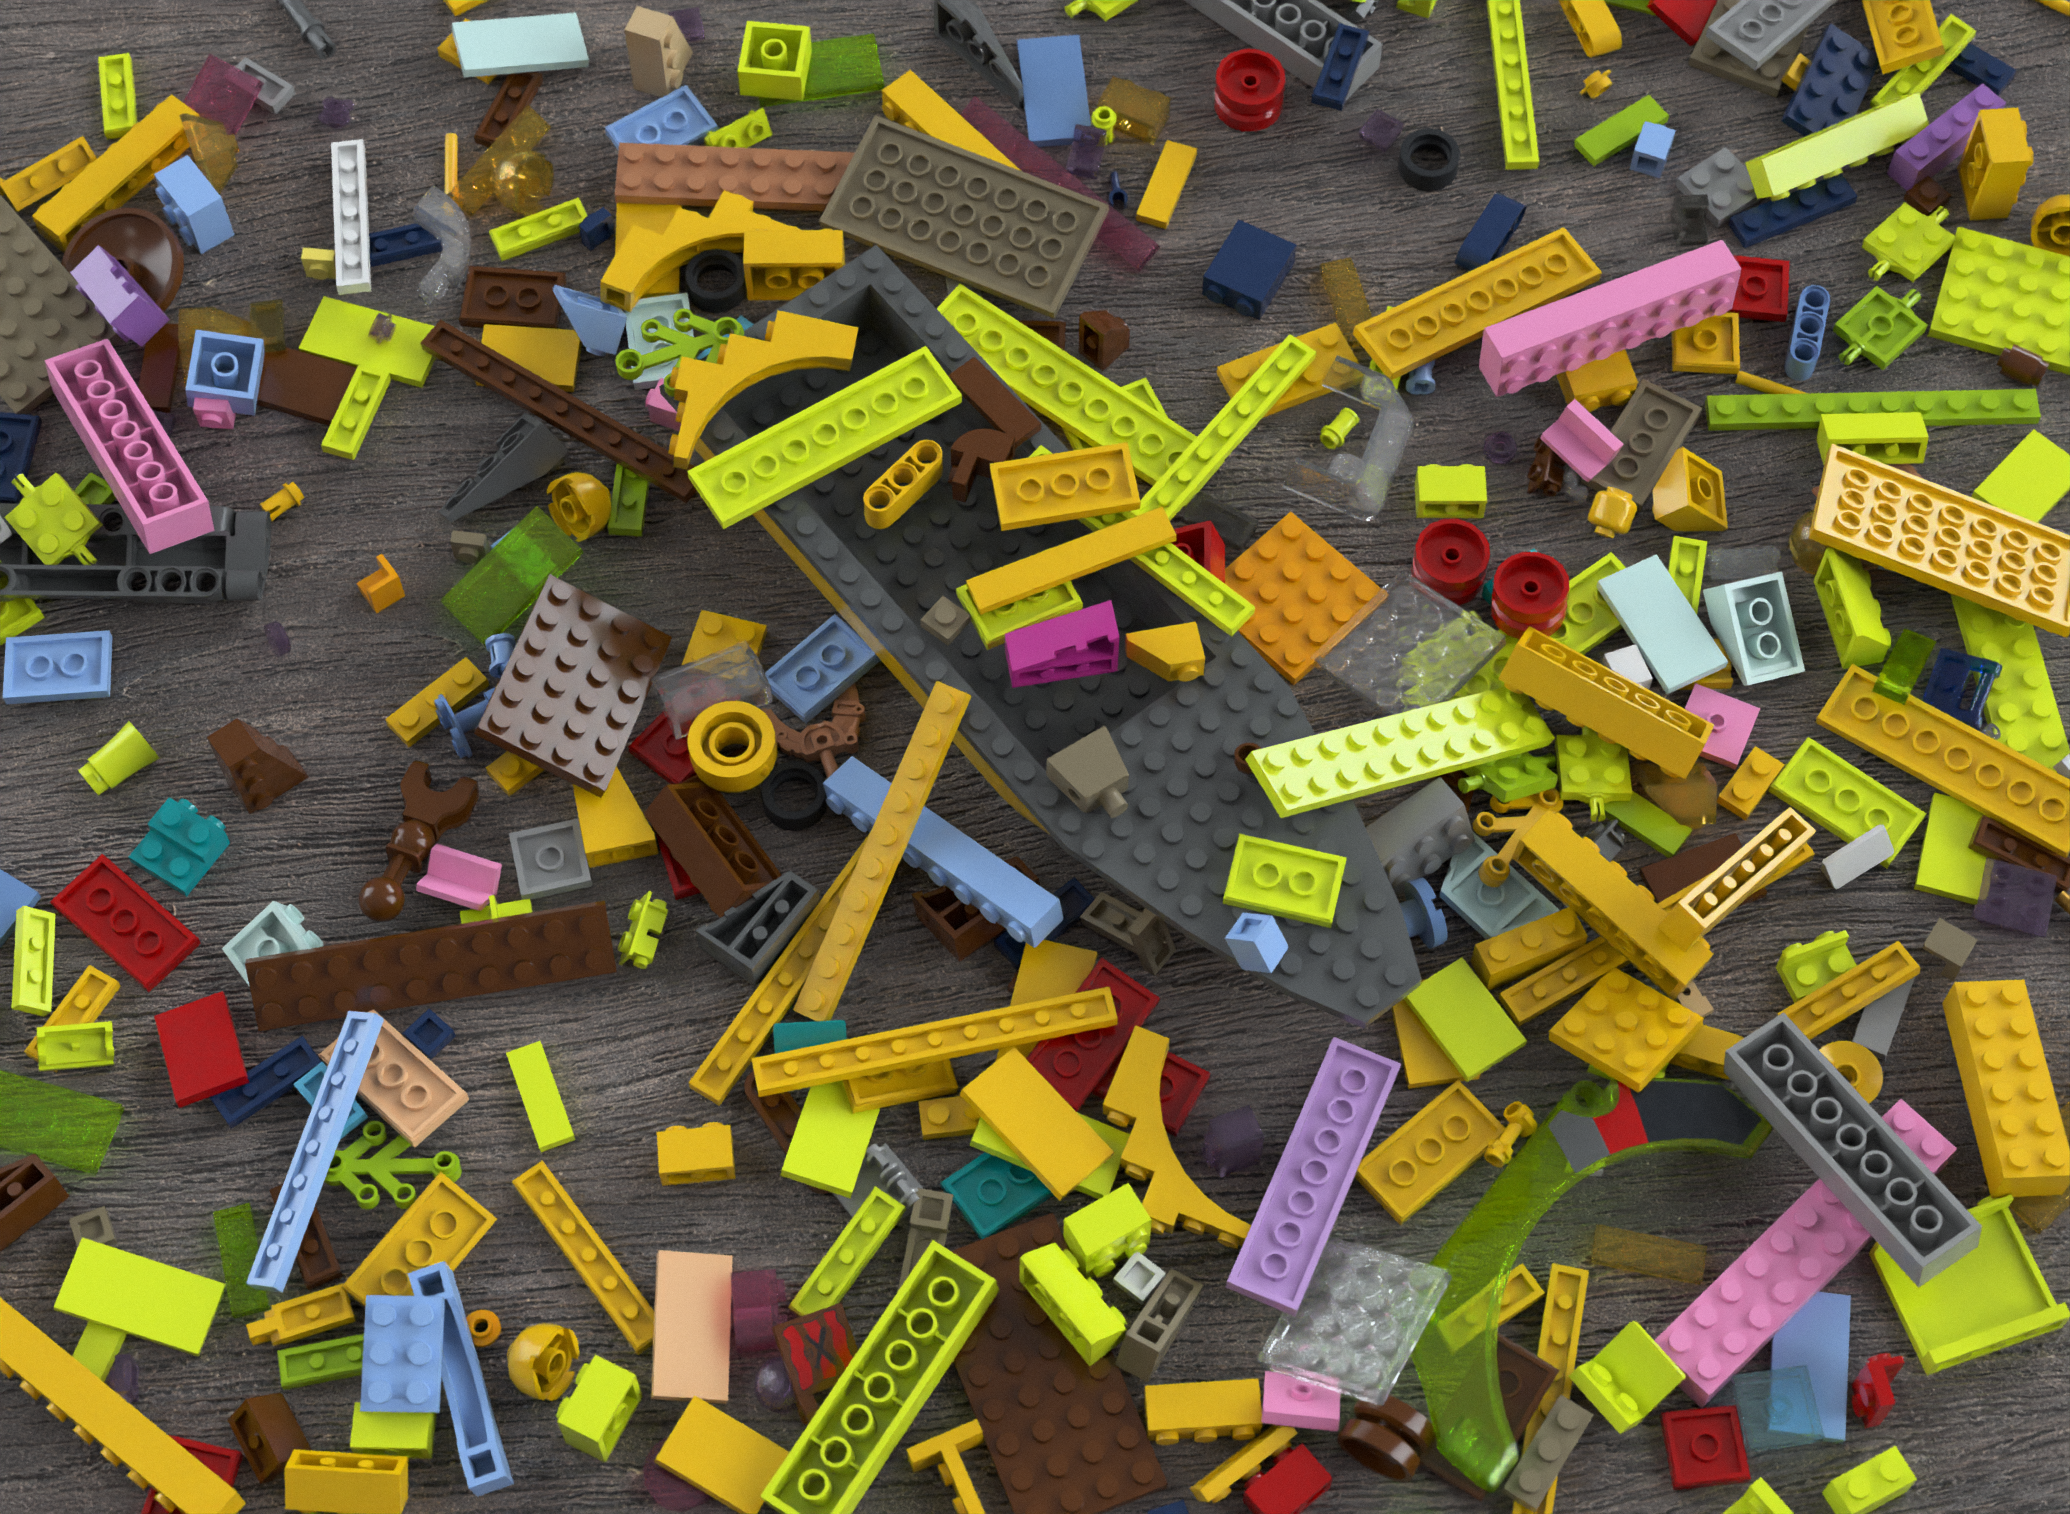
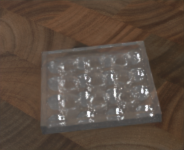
M1402 569L1310 658L1314 662L1315 668L1384 715L1391 716L1449 701L1506 645V639L1503 634Z
M1329 1236L1296 1317L1286 1312L1281 1314L1256 1361L1264 1369L1383 1406L1452 1277L1446 1269Z

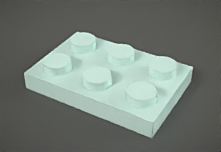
M688 293L640 299L631 312L624 310V314L627 317L626 331L629 349H634L640 352L641 355L673 345L662 340L654 343L645 341L642 337L641 325L648 319H655L661 325L678 331L674 326L673 315L682 308L690 310ZM681 318L679 320L682 323L689 321L688 318ZM651 328L648 329L646 332L654 333L657 331V329ZM693 328L688 332H681L694 337ZM679 358L644 369L641 376L633 380L634 389L655 388L660 378L664 379L672 372V368L675 367Z

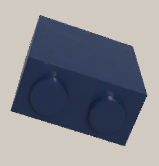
M1238 219L1203 276L1202 295L1214 303H1222L1235 309L1241 315L1251 316L1260 320L1295 263L1296 244Z

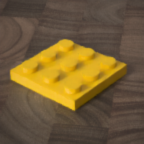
M1613 966L1549 1030V1041L1639 1093L1703 1027L1704 1017Z

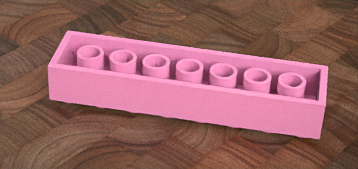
M1719 240L1484 328L1479 369L1496 397L1506 393L1512 394L1530 384L1545 382L1552 376L1562 372L1574 371L1594 360L1606 359L1611 354L1623 349H1633L1642 342L1655 337L1662 338L1679 328L1694 326L1699 321L1711 316L1723 315L1733 307L1741 267L1724 241Z
M108 338L45 360L53 393L149 554L215 531L209 501Z

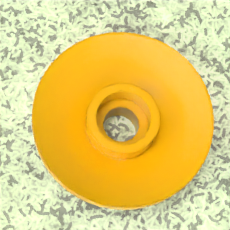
M1835 1041L1819 1049L1840 1074L1848 1078L1852 1087L1868 1104L1875 1100L1882 1088L1883 1072L1879 1061L1871 1051L1851 1041Z

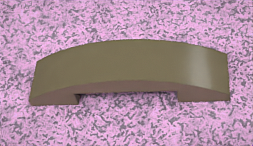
M917 1188L916 1194L920 1199L913 1205L910 1232L898 1291L932 1240L945 1247L953 1194Z

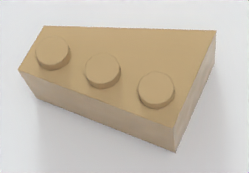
M637 6L625 28L633 86L635 90L663 97L680 87L683 71L693 51L673 16Z

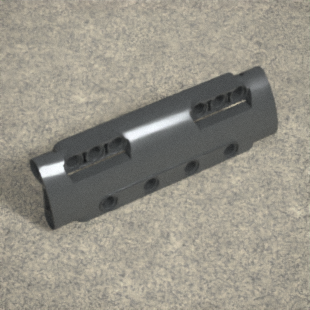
M0 503V515L12 532V535L0 544V577L8 576L9 578L8 585L0 590V602L11 601L15 598L134 599L141 603L211 604L217 603L220 600L260 601L267 578L271 545V518L269 511H234V509L229 507L210 506L215 531L149 554L121 505L86 504L103 524L90 536L85 545L89 552L97 559V562L92 565H83L73 555L65 558L58 565H45L4 518L19 504ZM116 518H122V527L114 532L109 531L110 523ZM145 577L147 579L145 588L141 591H133L132 586L135 580ZM181 578L179 589L173 592L167 591V584L171 579ZM208 578L216 579L215 587L211 591L201 592V585L204 580Z

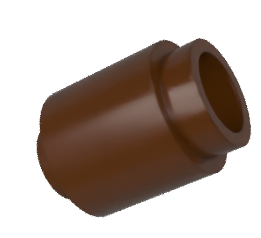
M2014 344L2012 349L2004 348L1996 365L2002 367L1999 374L2028 387L2030 384L2038 387L2050 363L2042 360L2043 356Z

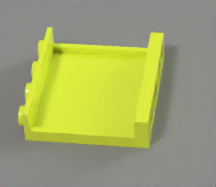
M2012 1195L2002 1198H1991V1196H1988L1977 1202L1976 1207L1968 1209L1967 1211L1982 1226L1978 1247L1919 1288L1877 1241L1869 1252L1870 1258L1926 1375L2062 1328L2070 1319V1311L2066 1303L2056 1304L2008 1208L2014 1200Z

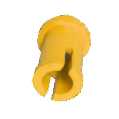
M294 482L290 484L284 483L282 485L283 489L259 504L263 511L270 512L271 522L295 504L297 506L301 505L300 501L305 497Z

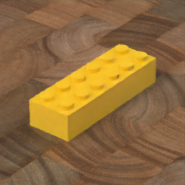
M1530 626L1517 642L1498 678L1505 682L1504 686L1510 691L1517 694L1525 693L1533 697L1536 704L1549 711L1555 709L1566 715V719L1573 725L1582 728L1587 726L1598 732V737L1610 744L1618 743L1628 748V752L1633 757L1642 761H1647L1648 759L1660 766L1659 768L1662 772L1674 778L1680 776L1686 780L1714 727V724Z
M1548 809L1519 840L1512 859L1567 907L1572 906L1580 919L1621 955H1624L1632 965L1666 995L1675 1000L1703 970L1714 955L1709 950V943L1702 937L1684 953L1658 928L1671 910L1666 909L1664 911L1654 902L1655 897L1647 888L1642 885L1636 886L1626 877L1627 872L1621 865L1615 861L1609 862L1599 854V847L1587 837L1581 838L1574 832L1571 822L1560 813L1554 814Z
M2025 980L1954 982L1942 1005L1991 1198H2002L2008 1195H2012V1197L2063 1195L2070 1185V1149Z

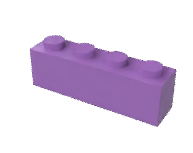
M1982 83L1898 148L1894 153L1887 174L1907 191L1927 175L1933 177L1964 152L1979 110L2005 108L2006 102Z

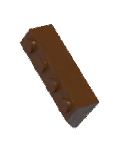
M704 782L665 785L643 813L651 823L654 832L662 838L670 849L673 858L681 864L689 875L692 884L700 890L708 901L711 910L719 918L724 916L725 911L731 907L737 908L751 899L753 893L782 876L721 792L709 787Z

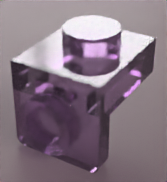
M1075 125L1073 143L1066 164V174L1097 180L1105 152L1106 130L1093 126Z

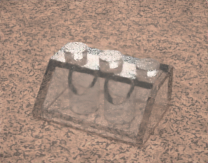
M746 640L650 678L676 740L687 736L696 717L714 704L725 701H741L761 707L772 702L771 686L758 657Z

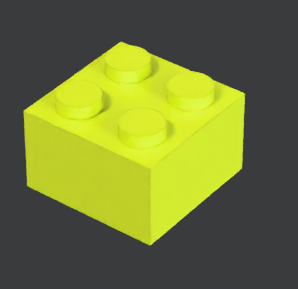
M747 21L737 71L740 95L803 101L812 52L810 26Z
M1129 1183L1064 1218L1063 1237L1069 1251L1076 1258L1079 1270L1084 1278H1091L1094 1275L1100 1278L1110 1273L1116 1267L1115 1264L1126 1257L1130 1259L1137 1252L1143 1254L1147 1250V1245L1150 1244L1152 1219Z
M595 1355L590 1364L585 1363L581 1367L575 1381L577 1387L571 1398L566 1396L557 1410L556 1417L559 1418L557 1423L567 1444L606 1463L643 1396L634 1373Z

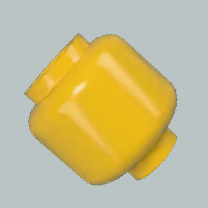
M1607 487L1606 491H1599L1595 495L1587 517L1588 521L1596 526L1594 533L1609 539H1613L1615 534L1622 535L1628 533L1637 511V505L1632 501L1633 495L1614 487Z

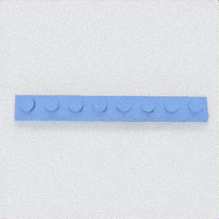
M348 1011L246 1282L247 1285L254 1289L283 1293L384 1021L376 1013Z

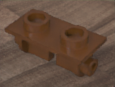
M1541 433L1534 444L1536 455L1527 475L1528 479H1530L1527 493L1531 494L1537 488L1543 490L1544 495L1554 497L1561 490L1565 470L1554 466V464L1563 468L1566 462L1541 440Z

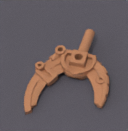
M855 683L838 696V699L834 700L831 713L833 717L832 722L823 721L814 725H808L801 733L780 721L772 709H761L773 724L777 748L780 747L782 752L790 756L795 755V757L803 758L807 763L821 760L827 779L838 769L834 757L836 754L842 752L853 754L859 749V725L865 721L866 715L865 707L859 703V695Z

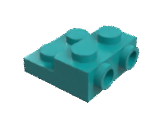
M169 797L147 823L150 831L128 858L132 864L187 897L228 847L230 841L224 831L226 826L219 819L212 815L204 819L196 814L198 809L188 800L181 798L176 802Z

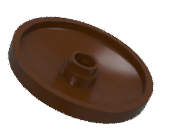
M138 208L113 209L96 216L75 234L67 246L61 264L69 273L99 245L115 257L163 312L170 306L182 281L184 256L178 237L169 225L159 217Z

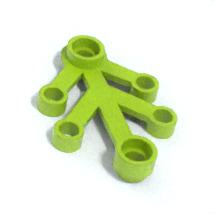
M686 308L677 310L673 315L674 326L678 331L661 325L655 319H648L641 325L643 339L650 343L662 340L673 345L641 355L640 352L634 349H625L616 357L617 372L626 380H635L641 376L644 369L678 358L679 360L675 367L679 368L682 356L696 359L700 351L711 347L712 349L706 362L717 364L721 343L727 345L729 337L722 336L730 333L744 336V329L734 318L723 317L713 322L694 315L692 311ZM681 318L689 319V321L684 323L679 322ZM651 328L657 329V331L654 333L646 332L648 329ZM693 328L704 333V335L692 337L681 332H688ZM628 366H635L633 369H625ZM670 373L664 378V389L669 396L674 397L675 388L669 387Z
M370 1121L364 1126V1135L344 1151L335 1150L330 1166L340 1165L336 1168L328 1169L324 1183L331 1186L343 1185L357 1199V1203L362 1209L369 1210L375 1208L380 1201L378 1190L372 1184L363 1185L355 1175H370L394 1198L395 1205L398 1208L409 1209L417 1199L415 1189L410 1184H401L392 1174H432L435 1179L442 1172L451 1181L456 1182L461 1176L462 1169L457 1155L448 1151L439 1152L434 1158L395 1159L408 1147L412 1146L401 1135L370 1159H358L372 1146L383 1144L387 1138L384 1124L380 1121ZM373 1131H380V1134L377 1136L369 1135ZM443 1163H450V1164H449L448 1166H446V1167H441V1166H440V1165L443 1164ZM404 1193L411 1194L407 1199H399V1196ZM366 1194H373V1197L368 1200L362 1199Z

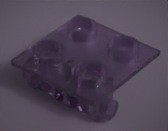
M1986 858L1978 902L1974 905L1972 918L1978 920V923L1981 924L1986 922L1998 925L2000 929L2004 927L2009 928L2011 932L2016 930L2031 934L2030 936L2034 938L2036 936L2046 938L2057 876Z

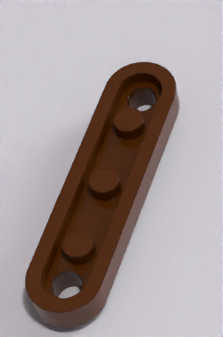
M753 1071L747 1076L744 1083L746 1098L786 1156L802 1111L789 1092L759 1097ZM805 1184L807 1188L812 1192L818 1194H825L829 1192Z

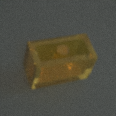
M1113 76L1100 97L1097 108L1106 106L1115 112L1117 118L1113 130L1154 145L1170 117L1171 98L1164 96L1158 91H1151L1138 86L1132 81Z

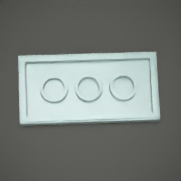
M576 13L452 23V34L464 77L588 67L589 64L587 50Z
M1657 554L1597 582V589L1633 644L1637 645L1643 659L1666 694L1726 668L1727 659Z

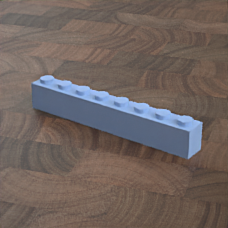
M851 756L823 782L827 796L826 803L835 813L839 815L843 813L849 817L860 831L871 832L892 783ZM925 806L923 807L902 855L904 860L913 868L920 867L927 872L932 881L937 885H945L950 888L964 904L969 905L971 903L977 907L982 915L991 923L998 922L1004 926L1018 942L1025 941L1033 948H1036L1064 920L1060 900Z

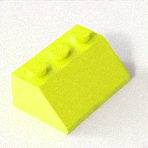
M1827 547L1813 582L1842 668H1850L1852 664L1864 666L1881 663L1888 648L1891 647V637L1888 629H1883L1880 620V604L1877 599H1873L1870 591L1871 579L1869 572L1863 570L1860 558L1853 557L1833 547Z
M1052 1243L1025 1253L1020 1257L1019 1281L1089 1367L1124 1341L1126 1335L1125 1325L1127 1324L1125 1318L1115 1306L1109 1308L1101 1299L1103 1293L1097 1283L1090 1277L1085 1279L1077 1270L1079 1264L1068 1249L1062 1251L1056 1243Z

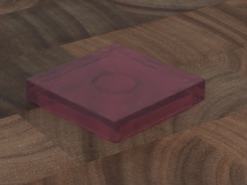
M209 54L183 103L199 114L201 122L234 139L264 83Z

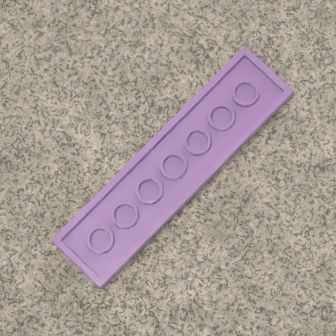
M1333 1037L1228 1278L1226 1288L1296 1317L1398 1075L1401 1063Z

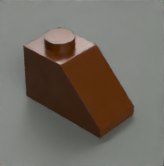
M1106 310L1083 312L1079 316V353L1103 371L1129 348L1130 329L1123 319L1114 317Z

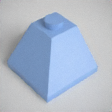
M554 285L553 293L582 344L587 347L586 351L598 356H605L606 352L616 355L627 320L622 309L600 301V297Z

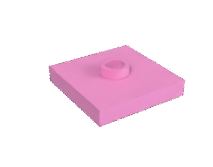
M1695 683L1685 709L1714 724L1699 756L1736 770L1761 708Z
M1265 1371L1262 1423L1338 1431L1340 1421V1379Z

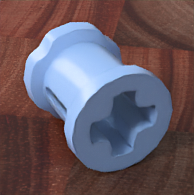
M1435 360L1409 372V379L1406 381V390L1409 393L1427 395L1435 390V381L1432 378V368Z
M507 633L495 634L485 640L486 650L490 652L491 658L489 673L495 678L501 677V665L508 662L516 645L514 636Z

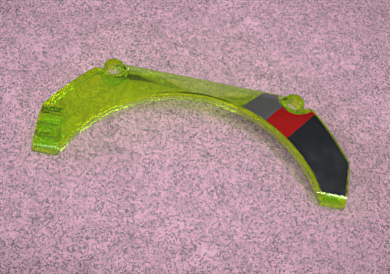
M1653 1078L1639 1093L1616 1079L1609 1082L1604 1090L1591 1081L1583 1080L1577 1082L1555 1104L1537 1129L1390 1309L1387 1319L1388 1325L1395 1334L1405 1337V1344L1413 1359L1424 1390L1438 1441L1437 1448L1447 1460L1485 1491L1494 1493L1518 1461L1517 1446L1505 1414L1499 1386L1497 1365L1498 1320L1503 1293L1511 1268L1524 1241L1541 1216L1572 1186L1593 1173L1626 1159L1650 1153L1677 1150L1710 1151L1751 1159L1773 1130L1771 1124L1763 1115L1721 1082ZM1575 1094L1582 1096L1586 1100L1587 1108L1577 1103ZM1402 1308L1412 1311L1415 1316V1324H1410L1404 1320Z

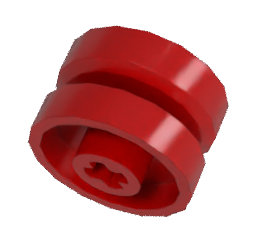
M1241 49L1226 56L1216 70L1214 109L1219 119L1230 128L1242 132H1256L1268 128L1277 121L1283 110V94L1285 90V70L1280 61L1270 53L1258 49Z
M1442 519L1429 524L1419 535L1411 566L1412 582L1418 593L1429 602L1441 606H1459L1470 602L1476 597L1484 584L1490 560V547L1483 532L1472 523L1460 519Z
M1521 552L1508 557L1502 562L1494 575L1491 613L1497 627L1508 636L1517 639L1522 637L1529 626L1547 636H1551L1561 627L1566 616L1570 589L1569 576L1563 565L1553 557L1539 552Z

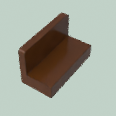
M280 1392L246 1399L227 1420L260 1484L271 1482L285 1468L294 1449L312 1450L287 1401Z

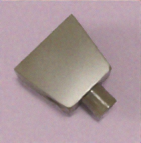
M1105 726L1047 758V777L1082 812L1089 813L1102 805L1110 818H1115L1128 808V804L1121 794L1128 789L1129 774Z

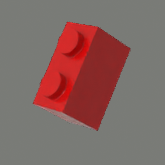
M1303 1443L1294 1450L1288 1447L1274 1459L1273 1463L1275 1466L1266 1474L1259 1471L1246 1482L1244 1487L1247 1490L1244 1492L1243 1503L1253 1514H1300L1330 1489L1333 1477Z

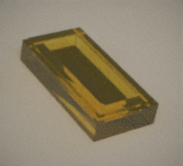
M282 299L250 303V337L263 339L264 353L286 350L285 310Z

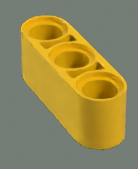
M1558 0L1588 57L1592 58L1621 49V32L1604 0Z
M933 440L917 442L866 490L863 497L864 516L869 526L875 529L888 528L941 478L943 473V455L938 443ZM929 460L932 461V463L925 464L922 463V461ZM899 483H908L909 485H907V486H899L898 484H899ZM877 505H884V506H886V507L881 508V509H876V508H874V507L877 506Z
M1703 1025L1669 1063L1731 1080L1724 1073L1725 1051L1744 1038L1734 1033Z

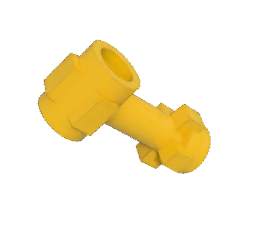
M1520 1101L1513 1102L1506 1107L1503 1115L1509 1124L1499 1139H1491L1487 1145L1488 1149L1484 1154V1158L1495 1167L1502 1168L1504 1164L1510 1162L1511 1154L1513 1153L1511 1147L1518 1136L1527 1137L1537 1129L1538 1123L1533 1118L1534 1113L1526 1104H1522Z

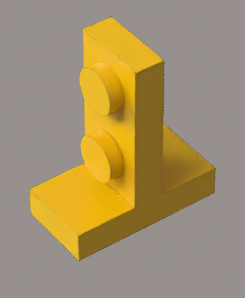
M977 1419L907 1448V1458L913 1473L942 1461L941 1464L937 1465L944 1485L946 1487L952 1485L958 1498L953 1499L952 1502L957 1514H985L959 1453L983 1443V1431Z

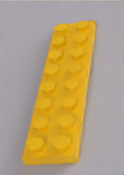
M1563 227L1356 325L1353 335L1391 381L1483 337L1484 328L1553 303L1599 281L1602 271Z
M1854 664L1850 666L1817 716V724L2060 856L2067 858L2070 853V779Z

